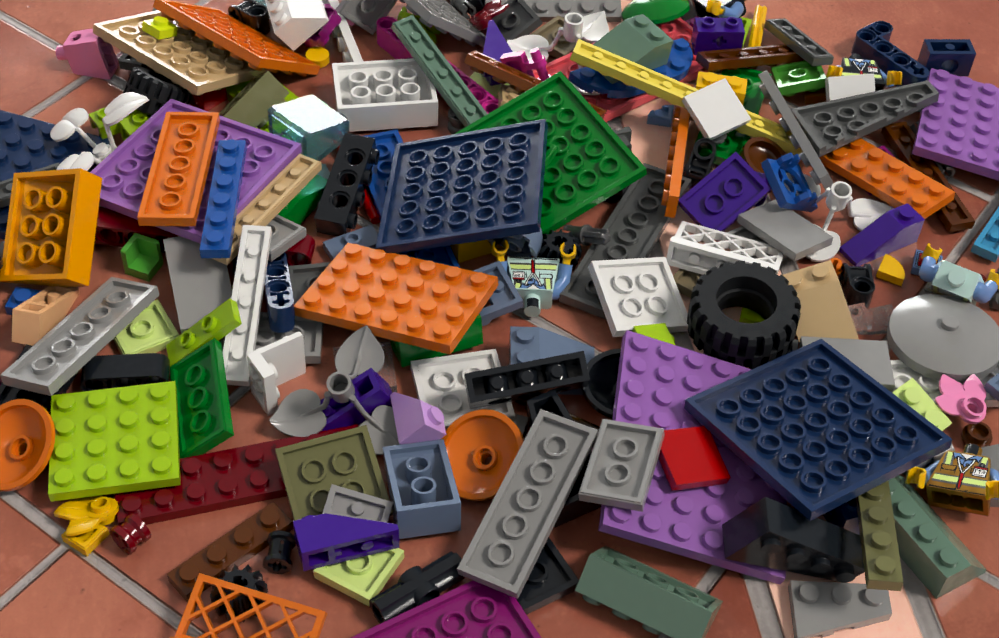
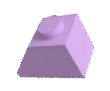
M393 392L390 395L399 444L440 440L447 435L444 415L439 408L400 393Z

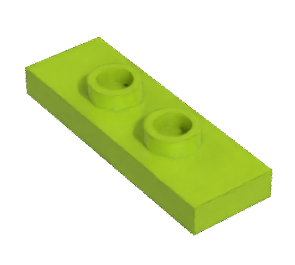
M229 298L167 344L166 348L170 367L215 338L219 341L240 326L242 323L237 302Z

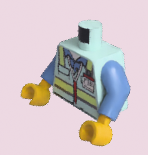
M504 240V251H498L494 241L491 246V252L496 257V260L501 262L523 299L522 308H524V314L528 317H536L540 314L541 309H550L553 300L559 299L560 293L570 283L573 265H570V262L576 256V245L574 244L571 254H565L563 252L565 242L561 244L560 255L563 258L562 263H559L560 259L508 256L507 261H505L504 256L509 249L508 242Z
M930 243L927 244L921 255L923 260L919 276L923 281L927 282L924 290L928 292L953 296L976 306L977 302L987 303L999 289V274L995 273L996 269L990 270L988 279L984 283L979 273L945 260L936 264L942 249L935 250L930 246Z

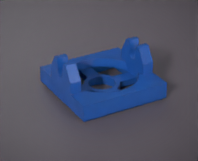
M790 152L777 160L767 158L761 163L780 208L813 212L818 208L816 204L817 194L816 192L811 193L798 164L800 161L798 154L793 155ZM786 173L791 174V177L795 184H793V182L790 179H788ZM784 183L789 187L790 191L787 190Z

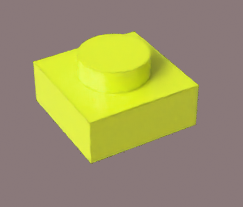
M156 16L154 19L145 20L142 23V30L158 40L177 36L178 27L170 23L165 17Z

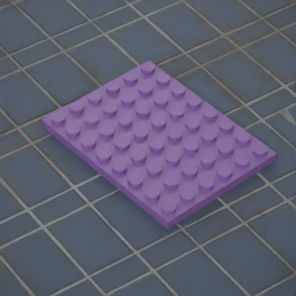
M626 330L622 337L612 420L663 428L664 430L703 426L684 409L685 399L752 369ZM712 433L714 442L731 477L727 484L672 491L658 459L643 512L601 505L598 531L781 585L786 579V571L725 559L722 524L764 497L785 505L787 500Z

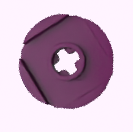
M323 4L329 21L303 43L304 46L314 47L318 45L323 47L329 41V35L334 28L341 23V17L331 5Z

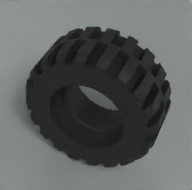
M736 261L735 264H730V262L722 263L719 268L715 266L706 271V275L700 276L696 286L693 287L687 315L689 336L693 339V344L699 351L704 350L703 354L743 367H749V369H754L786 355L787 350L793 344L801 315V303L795 288L792 285L788 286L789 281L782 274L780 276L777 275L776 270L769 266L767 268L761 267V263L753 262L752 264H746L745 261ZM730 307H743L757 312L765 320L758 323H742L729 318L721 310Z

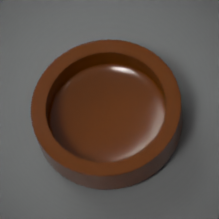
M753 137L740 149L739 155L754 171L764 173L761 163L767 158L777 160L785 155V152L777 143L768 138Z

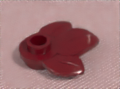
M501 0L490 1L484 6L482 11L475 13L471 17L470 22L478 31L488 27L489 20H493V17L505 11L509 4L501 5Z

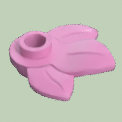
M945 374L940 377L939 390L942 395L935 398L938 407L949 415L959 416L967 423H980L986 416L987 406L984 402L986 390L979 378L972 374L961 384Z

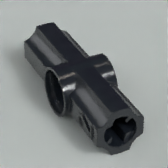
M451 551L424 568L414 566L405 571L397 584L369 600L374 617L381 624L440 596L441 592L466 578L459 575L457 571L462 558L457 553Z

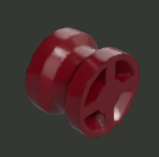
M133 513L125 517L123 524L120 526L115 525L109 531L114 542L128 555L136 551L137 545L140 542H147L151 538L149 528Z

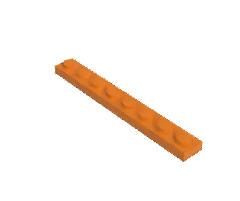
M684 83L686 85L694 87V84ZM675 105L661 205L666 206L664 217L675 218L690 118L688 110L678 105Z

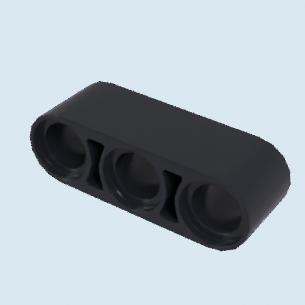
M160 353L94 356L82 367L80 388L82 391L168 382L170 360L167 356Z

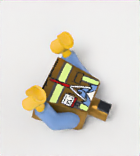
M966 444L963 452L950 450L945 452L941 460L935 461L926 469L913 467L907 470L905 484L915 483L921 489H924V486H926L928 505L989 516L990 499H999V472L991 468V459L982 456V449L975 444Z

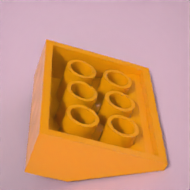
M81 168L14 173L2 257L4 265L0 272V282L58 287L89 286L102 185L101 177Z

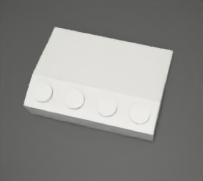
M414 58L332 63L338 127L343 132L352 133L356 131L438 126V99L435 86Z

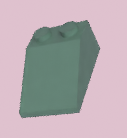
M640 14L622 21L593 45L652 70L667 64L674 40L649 20L648 17ZM604 76L611 84L619 82V80L610 76Z

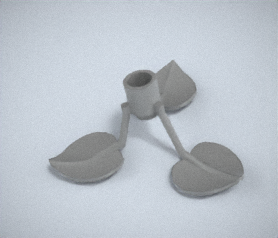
M364 326L355 331L337 351L335 357L337 372L332 373L327 379L326 385L329 391L324 393L325 399L322 404L319 396L314 391L308 389L296 390L284 398L277 411L269 419L270 423L277 430L292 437H308L311 434H318L327 423L326 416L322 410L328 407L330 399L333 398L338 403L351 401L366 419L360 426L367 425L375 455H383L382 447L401 445L398 441L393 408L380 405L374 409L370 416L354 395L355 388L351 380L370 368L377 373L380 372L385 362L382 346L370 328Z

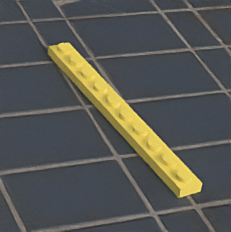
M578 39L570 57V60L580 66L591 68L604 76H610L623 82L625 85L636 87L649 95L657 96L672 105H678L685 109L686 107L682 102L683 97L698 90ZM748 110L746 111L751 118L750 122L735 129L739 133L747 134L751 137L768 138L777 143L786 153L791 152L794 155H799L803 152L801 148H794L788 137L792 135L790 130L785 132L781 124Z

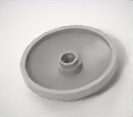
M924 294L901 302L890 316L887 326V339L891 349L905 365L926 377L940 380V377L945 374L960 383H964L972 374H975L979 379L986 377L999 364V326L986 312L972 303L948 295Z

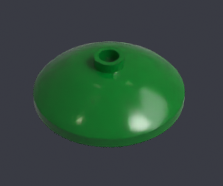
M632 0L623 9L622 20L644 14L654 24L669 22L680 18L689 11V1Z

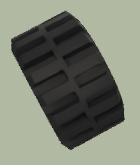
M146 67L132 68L123 93L134 92L146 96L149 101L141 105L137 110L150 116L154 115L170 99L189 104L192 96L187 89L172 83L167 77Z

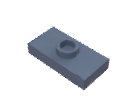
M368 225L323 241V249L331 261L347 243L376 249L378 233L372 225Z

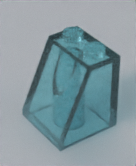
M312 94L272 106L268 109L269 133L301 143V154L317 161H321L341 144L344 133H349V120L342 113H338L325 101L318 99Z

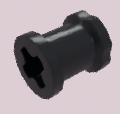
M273 531L267 538L269 550L268 555L263 559V568L274 574L288 573L293 565L290 557L292 549L296 546L295 536L286 531Z

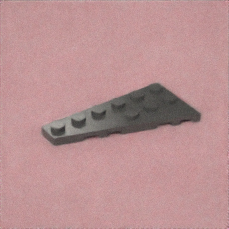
M927 80L793 108L791 111L818 157H821L937 102L939 92Z

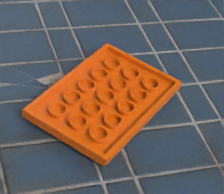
M171 0L154 1L153 7L161 11L162 17L178 21L179 27L195 31V36L201 39L213 41L212 45L214 47L230 51L231 57L241 61L246 60L248 66L252 69L262 71L264 68L273 73H277L279 70L289 75H292L294 72L304 77L307 74L318 75L321 66L220 9Z
M347 243L294 305L295 316L354 331L368 326L374 336L451 355L497 289L498 277L456 266L413 258L407 255L385 253L381 249Z

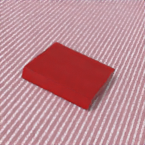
M704 426L664 430L665 436L658 459L672 491L727 484L731 477L709 430Z

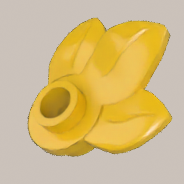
M102 495L76 498V501H67L61 504L53 514L54 517L70 520L66 529V536H75L90 532L99 524L105 526L114 522L117 519L119 505L114 498L103 497Z

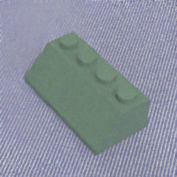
M898 475L888 480L899 555L936 599L986 572L987 569L911 484H905L906 479Z
M607 546L589 555L575 591L583 594L582 598L585 601L598 606L602 603L612 608L614 615L625 620L633 618L643 623L642 627L648 632L660 635L662 632L672 638H705L723 603L722 600Z

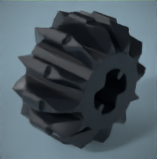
M550 229L548 234H542L543 241L537 258L560 259L559 263H562L563 258L560 255L561 244L565 242L563 250L565 254H571L575 244L576 256L571 260L570 265H573L572 268H576L582 253L579 238L573 237L572 232L563 233L562 229L559 232H554Z
M235 564L231 572L221 569L219 579L268 593L267 583L263 581V575L260 571L252 572L249 564L243 570H239ZM213 585V590L210 594L211 603L222 598L218 588ZM224 589L226 595L232 593V591ZM240 595L229 601L235 616H239L253 608L249 597L245 595ZM255 599L256 602H257V605H259V604L265 602V601H261V600ZM225 604L215 609L219 616L226 614V619L231 620Z

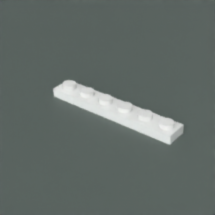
M243 225L231 296V299L237 302L242 324L225 336L223 359L227 385L250 386L247 354L255 351L272 237V228L269 226Z

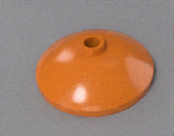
M15 399L0 405V491H15L30 484L44 470L52 455L55 444L54 423L49 412L34 401Z
M488 409L475 410L456 419L447 428V435L441 439H444L459 497L471 501H484L495 497L524 442V438L518 426L506 415ZM492 456L491 462L485 465L486 458Z

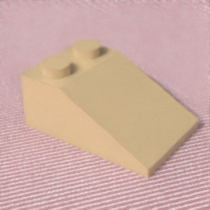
M831 260L783 274L789 281L788 286L792 285L795 288L801 303V315L795 334L798 344L801 336L859 339Z

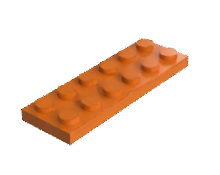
M166 112L137 215L139 226L196 227L219 128V112Z
M862 138L819 157L825 167L894 208L908 203L924 219L954 200L955 191Z

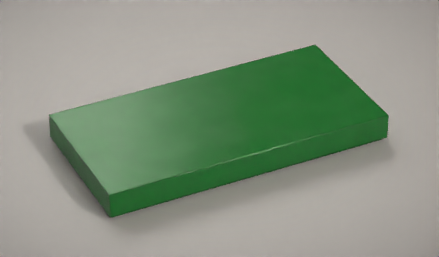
M214 338L170 367L171 381H175L177 386L180 459L203 455L234 435L221 342Z

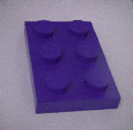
M735 152L679 199L678 205L697 225L724 232L738 220L739 214L750 210L770 193L771 187Z

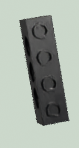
M344 133L314 216L317 233L340 236L356 228L358 220L357 211L359 207H363L365 201L364 190L366 186H370L373 175L372 167L377 165L379 161L380 150L376 149L375 138Z
M584 351L465 373L464 382L470 409H476L536 397L553 389L558 393L588 386L590 376Z

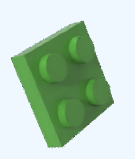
M806 61L771 67L772 78L782 96H793L804 91L814 92L825 87L826 75L821 65L811 66Z

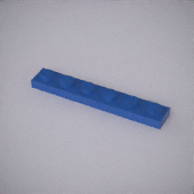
M229 139L219 140L199 249L201 258H230L247 152L246 140Z

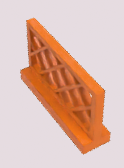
M199 573L174 637L170 636V638H195L186 635L190 622L202 615L209 631L197 638H218V633L233 625L239 637L245 638L239 622L254 614L257 615L263 630L247 638H261L265 635L267 638H272L270 632L287 623L294 638H319L327 613ZM205 583L216 586L222 597L204 607L200 598ZM224 589L232 591V593L226 595ZM240 595L248 596L253 608L236 617L229 601ZM255 599H258V600H261V601H265V602H263V603L257 605V602H256ZM198 604L200 610L195 612V609ZM225 604L231 620L214 628L207 613ZM273 604L280 606L285 618L267 627L261 611ZM287 609L294 610L297 612L289 615ZM304 614L316 617L312 631L299 637L292 621Z

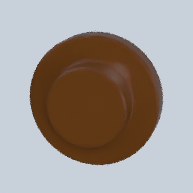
M983 422L968 424L961 433L965 444H975L980 448L990 446L993 439L990 427Z

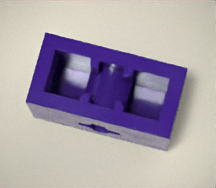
M695 18L691 37L694 55L701 51L742 48L745 35L742 18Z

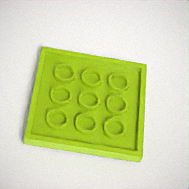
M175 381L51 396V418L55 427V444L49 460L48 496L51 502L181 485L178 403Z

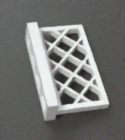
M682 221L675 236H672L666 259L669 266L706 275V271L715 266L719 268L722 263L730 262V264H735L736 261H745L746 264H752L753 262L761 263V267L767 268L769 266L775 269L776 274H778L784 254L763 242Z

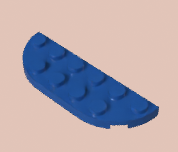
M684 38L674 40L667 64L652 70L677 81L685 78L693 61V52L689 42ZM588 67L571 71L568 78L569 81L580 89L591 94L593 90L600 94H608L607 98H629L646 93L636 87L625 85L621 81L611 84L598 71Z

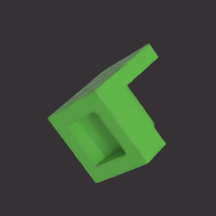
M134 233L121 249L123 266L127 275L150 282L164 264L160 242L156 239Z

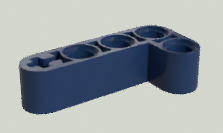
M876 21L857 31L851 53L860 54L863 59L875 60L879 69L886 75L888 71H901L902 84L894 86L899 87L927 81L930 73L929 70L889 42L893 31L890 23Z
M285 252L272 262L268 261L264 285L269 327L277 333L289 332L295 327L294 297ZM238 255L233 259L234 277Z

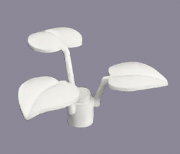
M605 11L589 14L584 17L579 13L572 12L565 15L564 27H559L558 33L550 46L549 42L540 35H525L514 40H507V43L513 52L525 51L528 59H532L530 50L539 48L541 55L547 60L548 52L554 49L561 35L565 37L566 41L577 43L578 39L581 40L582 38L587 42L595 43L609 32V26ZM571 82V84L579 91L580 94L600 95V93H597L594 90L592 94L588 93Z
M126 92L108 104L104 110L106 116L102 119L110 145L105 143L96 145L80 128L89 118V114L85 109L75 108L69 111L52 128L50 132L51 138L56 142L64 141L77 131L93 148V154L91 152H82L80 155L72 154L62 161L56 170L81 168L88 171L93 163L96 165L100 164L117 148L109 126L123 120L134 110L149 101V99L134 92Z
M786 173L788 179H790L793 182V184H795L791 177V174ZM803 174L811 193L816 192L818 199L816 203L826 197V205L830 209L822 228L818 225L816 226L833 237L832 245L805 257L814 262H824L837 254L841 245L840 236L835 232L828 231L827 228L834 213L843 210L846 205L848 216L854 218L853 224L859 231H862L884 213L894 208L866 198L852 201V188L843 181L833 183L831 188H826V191L821 194L820 185H816L812 177ZM784 183L787 190L790 191L789 187Z

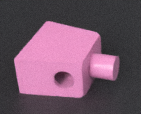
M93 29L70 33L64 44L56 48L57 59L68 60L72 72L76 75L111 80L119 67L112 44L104 42L102 38L95 35Z

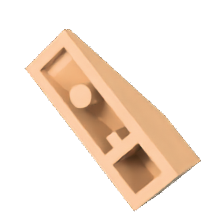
M48 286L13 308L12 342L23 344L24 347L26 344L35 345L66 317L79 295V288Z

